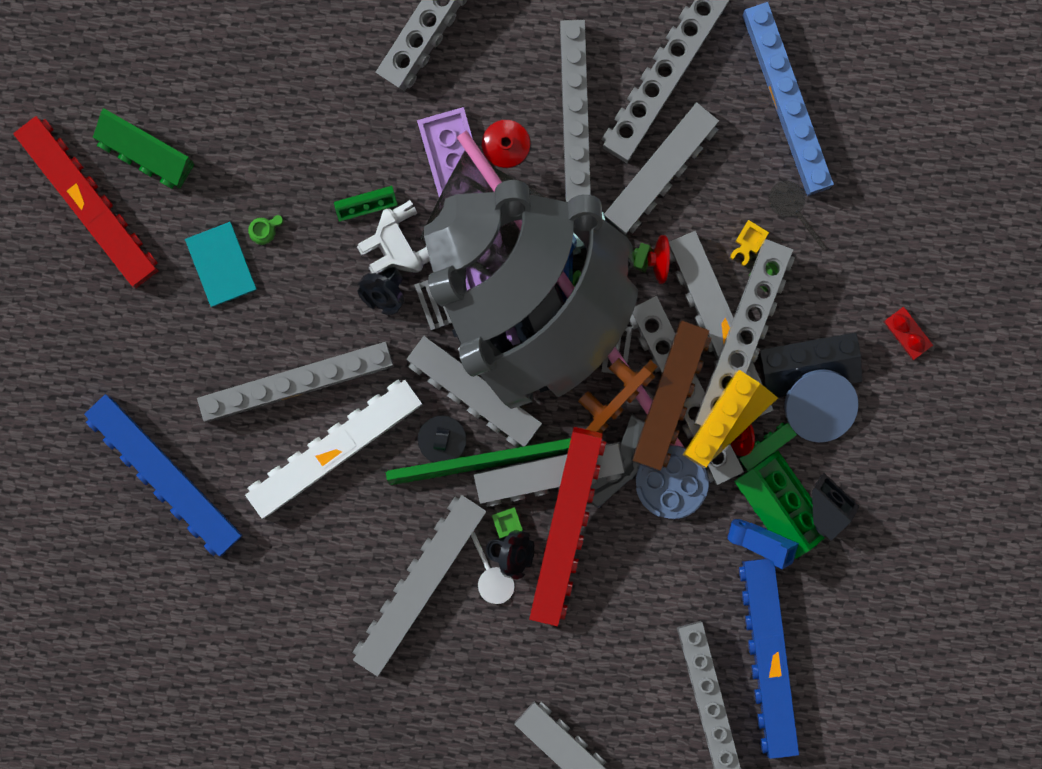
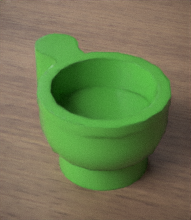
M276 215L272 220L261 217L254 219L248 229L251 240L261 245L271 242L275 236V227L281 226L284 220L279 215Z

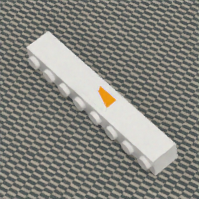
M399 379L387 387L389 392L382 397L377 394L367 401L369 406L361 411L358 408L347 416L349 420L341 425L338 422L328 429V436L322 440L320 437H317L307 445L309 447L307 451L302 454L298 451L287 459L289 464L283 468L277 466L267 473L269 478L261 483L258 480L247 488L250 492L245 496L259 516L265 519L421 407L423 404L405 380L403 382H400Z

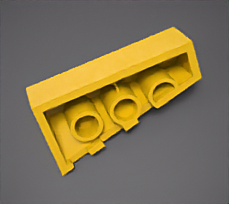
M741 370L736 371L683 453V456L702 468H706L717 455L772 405L778 397Z

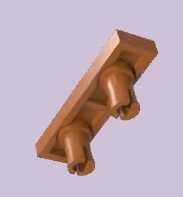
M618 358L608 369L625 383L623 385L625 388L608 406L606 404L603 405L589 391L578 401L594 416V421L586 430L603 433L609 426L606 421L610 417L615 420L624 410L621 405L625 401L630 404L637 397L639 392L636 389L641 384L646 387L654 379L655 375L652 372L658 366L650 360L638 373L637 371L634 372Z

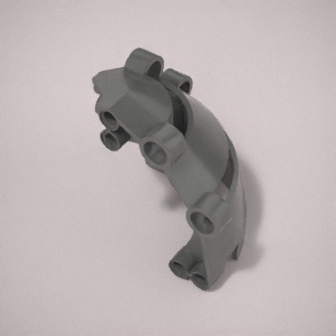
M508 180L498 184L495 192L456 194L445 198L444 207L440 214L431 223L424 226V239L433 273L428 278L429 289L435 302L441 307L445 306L461 342L459 348L461 363L470 376L481 375L499 399L510 409L533 402V392L544 386H547L557 397L564 395L590 376L612 352L622 337L634 311L638 296L637 287L627 278L628 270L634 266L633 246L624 234L602 219V203L599 198L592 195H578L571 198L569 202L530 195V189L527 184L519 180ZM522 220L519 238L507 260L487 280L467 290L466 268L487 252L501 226L512 221ZM573 233H575L584 243L587 257L580 278L571 295L557 314L535 335L513 349L501 353L489 339L508 331L520 323L547 297L563 272L572 246Z

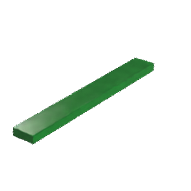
M571 438L388 470L386 478L389 485L563 455L568 453Z

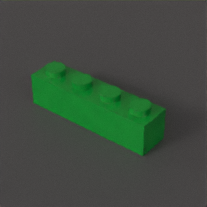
M392 186L334 202L339 222L398 205Z
M782 422L776 427L777 431L774 433L770 431L763 436L765 439L762 442L759 440L755 442L754 448L749 455L740 456L738 460L746 471L752 469L797 435L789 423L784 424Z

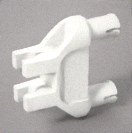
M410 200L393 210H383L376 234L358 244L357 248L361 255L378 247L384 255L383 258L370 264L369 270L371 273L379 274L390 267L408 272H419L422 270L423 265L430 261L427 247L417 252L412 251L398 227L400 222L417 214L415 207L411 208L413 203Z

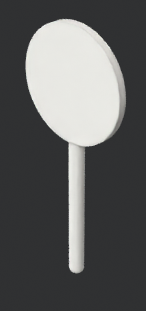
M473 531L471 537L486 568V571L480 576L478 581L479 593L485 601L491 604L504 603L510 599L514 592V580L504 577L500 568H490L477 536Z

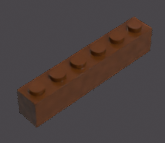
M685 321L679 323L631 462L657 471H661L662 467L667 468L671 454L667 452L670 443L675 444L679 430H676L678 420L683 421L687 407L684 406L686 397L691 398L695 384L692 383L694 374L699 375L703 361L700 360L702 351L707 352L712 339L708 337L710 330Z

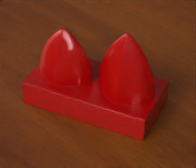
M902 307L883 321L912 360H915L933 346L905 307Z

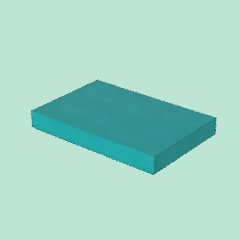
M231 222L185 239L211 307L257 290Z

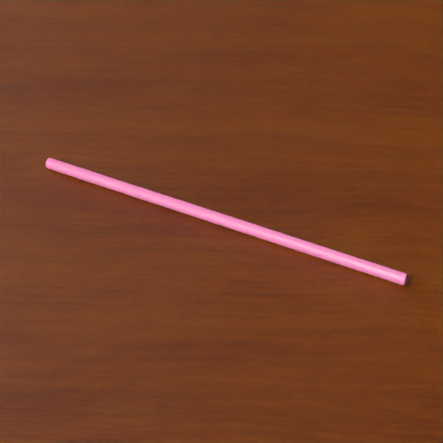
M466 130L456 138L495 192V188L502 181ZM522 220L514 221L521 231ZM563 271L557 284L568 299L575 287ZM614 347L607 356L613 364L620 358L628 366L617 348ZM640 385L636 389L639 392L636 399L648 415L652 399L643 386ZM678 437L675 444L670 443L673 446L684 447Z

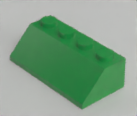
M104 108L102 109L93 138L98 141L97 147L107 153H110L112 149L119 154L118 159L126 164L131 165L134 162L140 166L139 171L147 176L152 177L155 174L161 178V184L170 189H173L174 186L180 189L195 165L188 156Z
M778 450L734 481L767 530L799 543L794 560L810 551L826 538L818 533L816 526L813 524L812 498Z

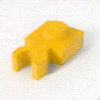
M748 220L735 241L741 246L731 253L730 259L733 260L736 254H742L744 261L741 265L745 266L749 261V252L757 254L769 232Z

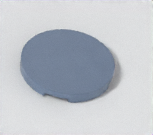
M825 369L814 370L802 375V378L788 391L785 399V415L792 429L802 438L812 442H828L842 436L852 426L858 412V397L852 384L839 373Z
M670 445L667 452L671 454L667 468L662 467L661 471L639 465L636 476V491L642 504L656 516L669 519L687 517L694 513L706 499L709 490L707 469L702 468L683 456L687 448Z

